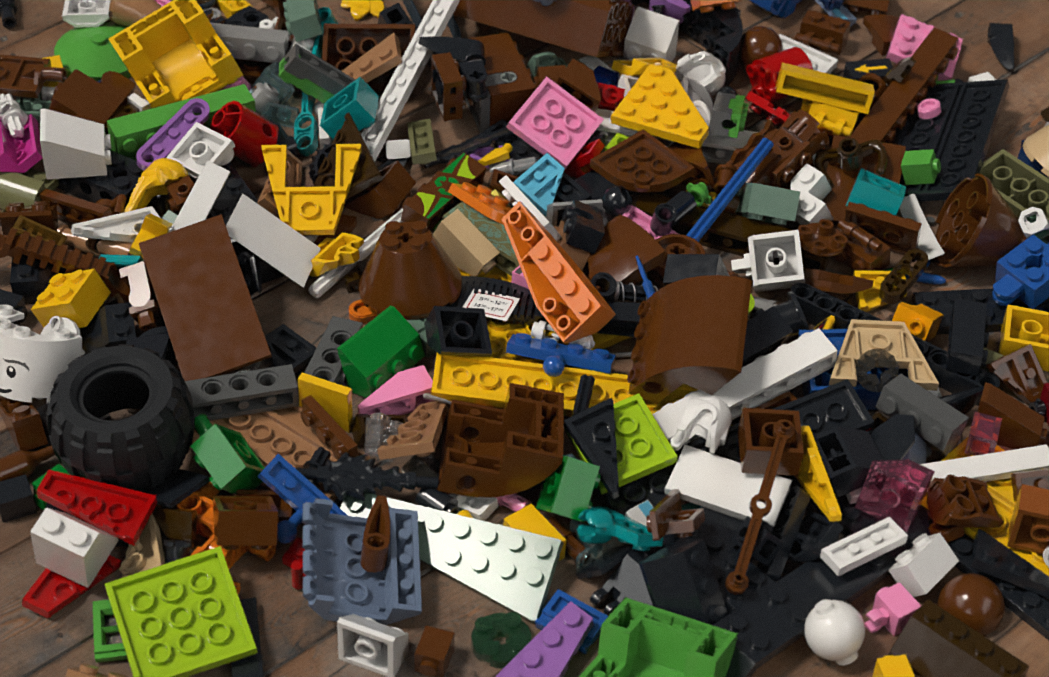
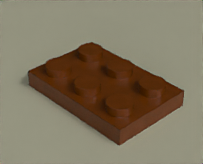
M848 203L845 221L853 222L866 232L874 235L877 239L890 246L891 252L905 255L911 249H918L922 223H918L910 218L892 215L887 211L872 209L864 204Z

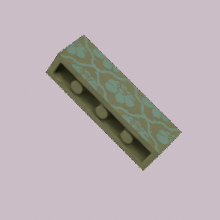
M463 201L443 215L444 220L455 210L459 209L500 252L494 260L497 263L495 267L512 276V271L519 266V262L503 224L486 217Z

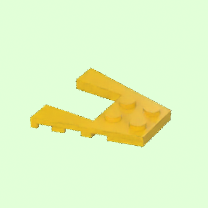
M336 144L335 186L286 187L287 145H262V152L279 219L301 235H335L362 152L361 144Z

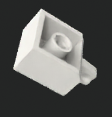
M799 230L748 237L749 253L744 254L743 259L731 260L732 272L737 274L746 273V277H752L754 292L792 288L796 283H805ZM774 258H779L778 265H774Z

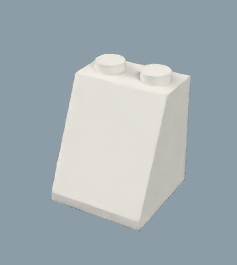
M41 109L40 144L46 180L107 175V165H112L111 151L107 150L111 149L110 134H105L104 124L49 109Z
M50 508L44 510L30 531L36 563L89 588L118 542L117 537L67 513Z

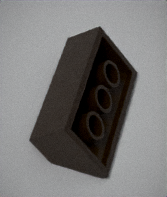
M928 599L910 617L889 652V655L893 656L906 654L913 673L919 677H1026L1029 665Z

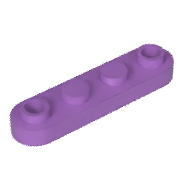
M199 98L189 100L138 150L136 155L138 167L144 171L152 163L146 162V160L150 159L154 162L157 159L166 158L196 122L203 125L209 118L210 107L208 103Z

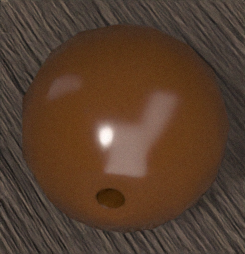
M764 26L752 27L743 33L739 61L746 69L747 65L752 64L754 60L783 51L780 36L774 30Z

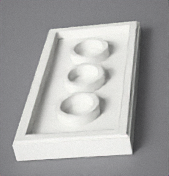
M684 445L666 484L665 494H668L673 489H679L680 499L745 520L747 516H752L749 503L752 497L759 493L764 474L742 473L741 463ZM778 475L775 477L769 496L772 501V508L769 514L763 517L773 527L792 484V480ZM763 502L756 503L759 508H765Z

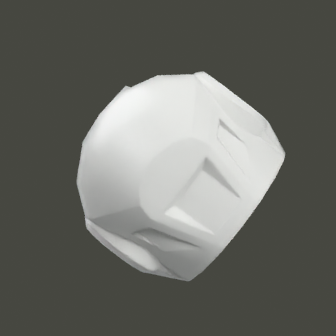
M702 51L692 55L687 54L678 60L676 77L680 81H682L683 77L691 78L702 84L711 96L716 95L723 88L726 70L723 63L712 54Z
M717 397L690 398L676 434L670 441L673 450H680L683 445L697 435L706 440L705 447H708L709 452L714 454L719 446H724L733 417L729 406Z

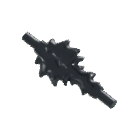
M345 452L336 462L328 459L325 466H318V469L295 468L308 480H317V483H323L326 492L333 490L340 501H343L346 496L365 501L364 493L375 494V487L382 490L383 487L387 486L398 492H401L403 488L415 490V487L438 489V477L416 476L415 472L409 471L399 473L398 466L388 470H382L380 466L373 468L376 459L365 460V454L350 457L349 453Z

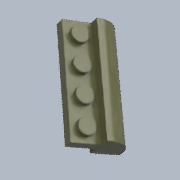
M31 168L25 173L0 172V208L4 209L6 205L12 202H24V206H31L34 202L41 201L39 193L43 190L49 189L54 191L59 186V179L46 180L45 172Z

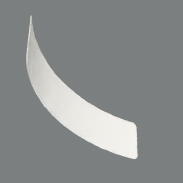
M911 194L904 197L899 208L903 218H910L918 223H922L918 248L928 255V260L945 254L935 238L916 196Z

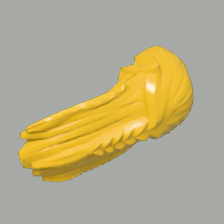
M160 158L152 162L141 173V177L131 193L129 203L124 212L146 208L154 196L167 195L166 185L188 175L185 167L178 161L169 158Z

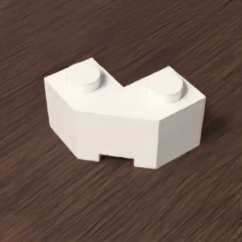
M806 163L790 181L791 190L800 191L796 219L800 225L819 223L822 219L832 221L834 218L827 205L822 202L832 188L823 173Z

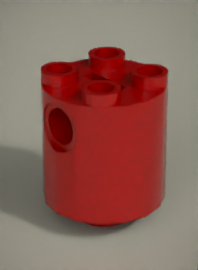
M798 47L754 60L746 68L752 85L751 92L771 103L789 97L791 95L776 92V83L782 63L813 70L812 62L807 54Z
M231 101L220 108L213 116L210 126L211 130L231 139L235 144L233 148L234 156L251 167H257L265 161L261 146L276 145L279 127L238 101Z

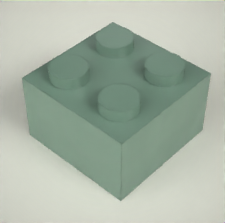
M744 183L738 192L740 202L736 212L742 213V217L763 221L764 217L766 218V223L786 225L787 221H795L800 191L757 183Z

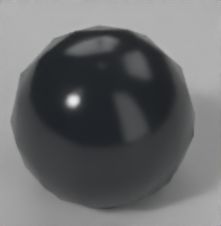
M621 185L607 188L602 196L603 209L609 215H623L632 207V197Z

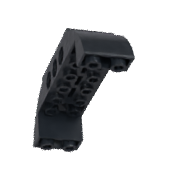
M630 0V3L634 6L642 2L650 5V0ZM684 0L691 7V10L683 15L684 20L679 24V28L723 63L726 70L723 87L729 86L734 80L738 69L743 25L740 18L741 11L736 7L722 10L720 6L714 7V11L701 13L700 10H692L691 0Z

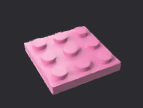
M901 14L886 58L897 63L904 58L911 57L935 26L927 25L913 17ZM962 38L958 39L957 48H959L956 58L953 61H949L944 74H939V81L952 79L963 41Z
M546 77L509 121L506 128L542 155L548 153L566 169L604 119Z

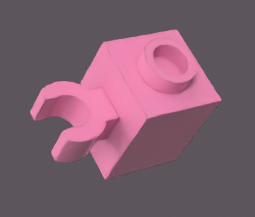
M900 582L891 587H884L875 595L873 609L866 614L869 621L865 622L864 625L870 633H874L885 626L893 636H896L902 632L910 617L921 605Z

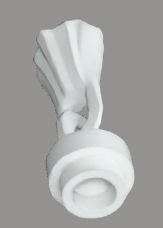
M540 320L539 323H533L531 337L539 340L550 338L558 341L560 339L556 332L552 333L553 338L545 336L546 329L554 331L547 322ZM592 335L569 342V344L582 345L584 349L589 350L595 346Z

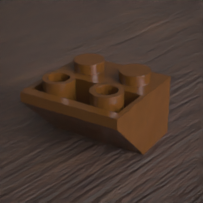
M36 201L31 206H24V202H12L0 211L3 235L9 234L11 227L13 228L20 215L55 231L58 229L57 205H50V201Z

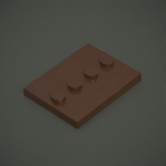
M834 135L831 149L838 148L841 140L850 137ZM854 138L858 142V144L869 141ZM881 142L886 149L888 162L885 173L879 176L900 183L901 163L906 146ZM876 152L864 157L860 168L854 171L842 169L839 163L828 162L826 174L832 180L830 184L832 190L822 202L827 205L834 218L831 221L834 225L838 226L840 220H845L846 203L860 169L863 168L877 174L878 154Z

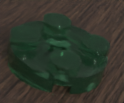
M516 612L494 613L480 617L475 621L471 634V648L475 657L480 661L483 659L490 662L491 667L503 669L531 641L529 627ZM497 637L507 638L505 644H500L499 640L494 641V639Z

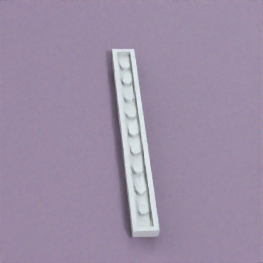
M460 0L432 1L402 57V63L397 66L378 102L374 124L367 129L364 128L361 134L374 161H376L433 51L418 44L419 37H441Z

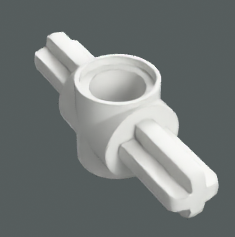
M2 93L0 95V120L3 122L4 127L10 131L12 137L16 138L19 136L21 138L24 136V125L28 121V115L21 110L19 103L14 101L10 93L6 95Z

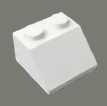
M638 7L625 38L624 58L633 60V58H662L672 62L676 56L679 20Z
M355 614L340 617L337 621L338 658L340 660L387 677L396 676L409 652V633L403 632L396 627L380 624L371 618H363Z

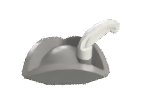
M683 77L681 81L682 87L708 127H710L714 106L710 93L699 82Z

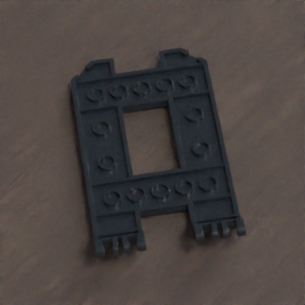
M778 475L792 480L791 487L798 485L806 491L795 476ZM834 491L842 513L841 521L837 522L844 527L841 533L845 535L838 541L890 517L908 535L906 543L840 576H837L819 557L805 562L775 582L749 561L746 571L748 587L745 592L736 595L726 589L725 581L727 576L735 571L739 558V553L737 552L739 546L731 538L744 520L701 507L704 508L705 521L695 532H692V536L684 538L705 540L729 614L713 626L738 634L726 677H751L760 666L805 635L804 626L806 618L818 602L828 599L850 604L891 575L889 569L897 562L895 558L902 552L910 550L913 547L912 541L918 536L925 533L928 536L931 535L928 529L930 526L927 510L907 495H904L889 506L880 500L850 504L846 495L838 498ZM810 497L808 507L814 512L825 516ZM666 534L663 536L662 546H651L648 551L634 549L628 553L603 587L591 595L589 601L595 607H601L613 597L615 601L609 603L604 608V614L607 616L616 609L625 597L653 606L639 562L680 538H675L674 534Z

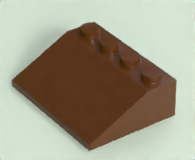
M324 24L322 60L342 71L392 33H395L399 39L401 56L403 57L417 31V27L415 24ZM397 66L369 81L367 84L374 92H384Z

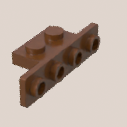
M673 489L646 517L647 530L649 533H652L653 541L660 540L666 534H674L675 538L692 536V532H695L705 521L704 508L682 510L679 489Z

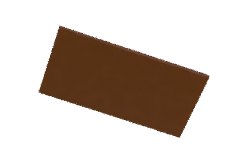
M222 214L139 243L176 359L185 381L220 376L272 357Z

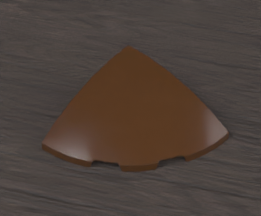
M620 214L604 226L605 234L597 250L588 257V279L591 281L595 274L605 272L613 276L618 282L621 281L626 285L633 283L635 285L643 281L635 256L638 255L645 273L665 262V250L646 230L628 217ZM596 286L597 290L605 292L602 287Z

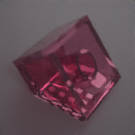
M909 459L873 461L855 508L880 520L890 517L902 530L907 532L919 512L935 471Z

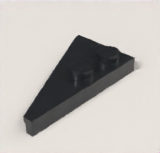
M609 398L564 420V427L588 463L600 466L598 472L600 473V481L612 499L619 497L614 405L612 398Z

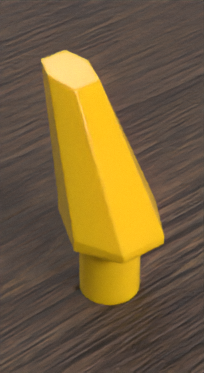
M506 143L500 148H495L478 160V162L487 166L510 159L509 153L513 150L511 144Z

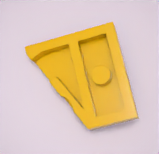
M854 270L853 276L874 281L873 287L861 292H855L858 309L868 312L888 304L880 299L879 291L881 283L891 271ZM904 273L897 274L898 277L906 279ZM894 285L893 289L890 292H892L893 290L896 291L897 287Z

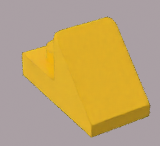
M151 213L146 215L142 227L130 247L129 253L143 258L139 243L169 233L173 224Z

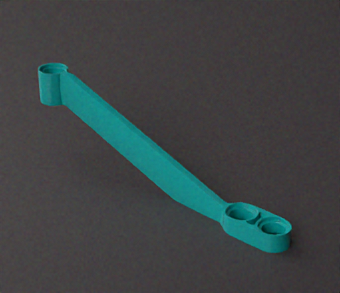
M328 7L319 8L322 33L324 32V24H339ZM323 34L316 36L312 54L321 59ZM303 92L301 112L294 123V139L300 155L309 156L318 148L319 125L312 115L316 98ZM312 121L309 127L301 128L305 122ZM311 140L307 147L301 148L304 141Z

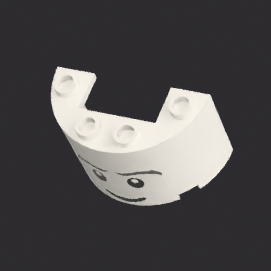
M0 305V396L32 403L33 398L39 400L46 398V402L50 403L51 390L58 375L68 369L69 363L77 357H81L82 337L71 333V330L67 328L54 329V332L40 335L30 331L28 327L11 323L24 319V313L14 310L10 305Z

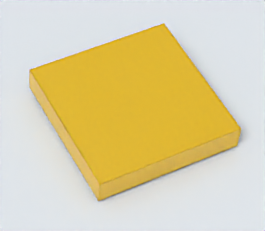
M301 373L298 377L299 406L302 407V399L311 395L339 426L349 433L353 423L352 389Z

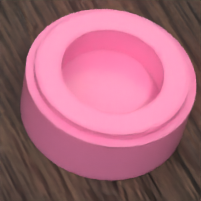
M936 99L921 101L917 105L918 116L922 119H931L941 113L940 102Z

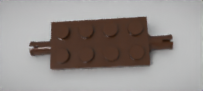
M0 54V95L2 93L5 95L10 93L12 96L38 98L46 81H61L64 83L68 76L67 69L64 67H51L50 59Z

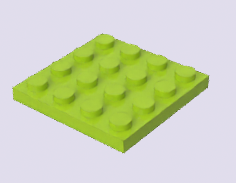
M221 546L105 583L133 677H189L257 654V648Z

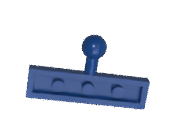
M525 333L513 334L506 347V353L544 360L543 370L550 377L561 375L564 371V365L610 374L616 359V355L609 354V351L605 349L589 350L584 349L579 344H559L556 340L550 338L539 340Z
M279 453L257 476L296 511L289 520L278 522L277 541L281 543H290L296 538L297 527L303 521L304 503H313L315 498L330 500ZM333 502L329 513L347 515Z

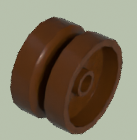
M680 234L664 235L656 239L665 250V262L647 273V278L652 281L653 286L655 285L657 289H661L665 286L663 279L667 255L705 254L702 245L694 238Z

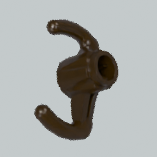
M845 138L839 142L838 148L823 149L816 153L814 164L815 169L823 173L828 183L831 184L832 180L826 174L823 165L826 161L839 163L840 167L846 171H854L860 168L864 157L876 152L878 154L876 172L878 175H883L887 167L888 156L885 147L879 140H869L858 144L854 138Z

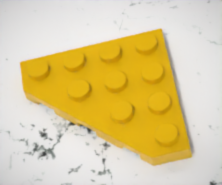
M649 64L611 115L612 124L636 131L644 129L650 135L698 149L709 133L708 125L672 70L659 65Z

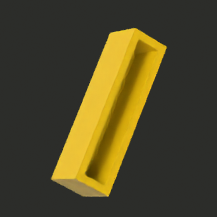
M782 63L776 83V92L865 114L869 113L875 93L872 84Z

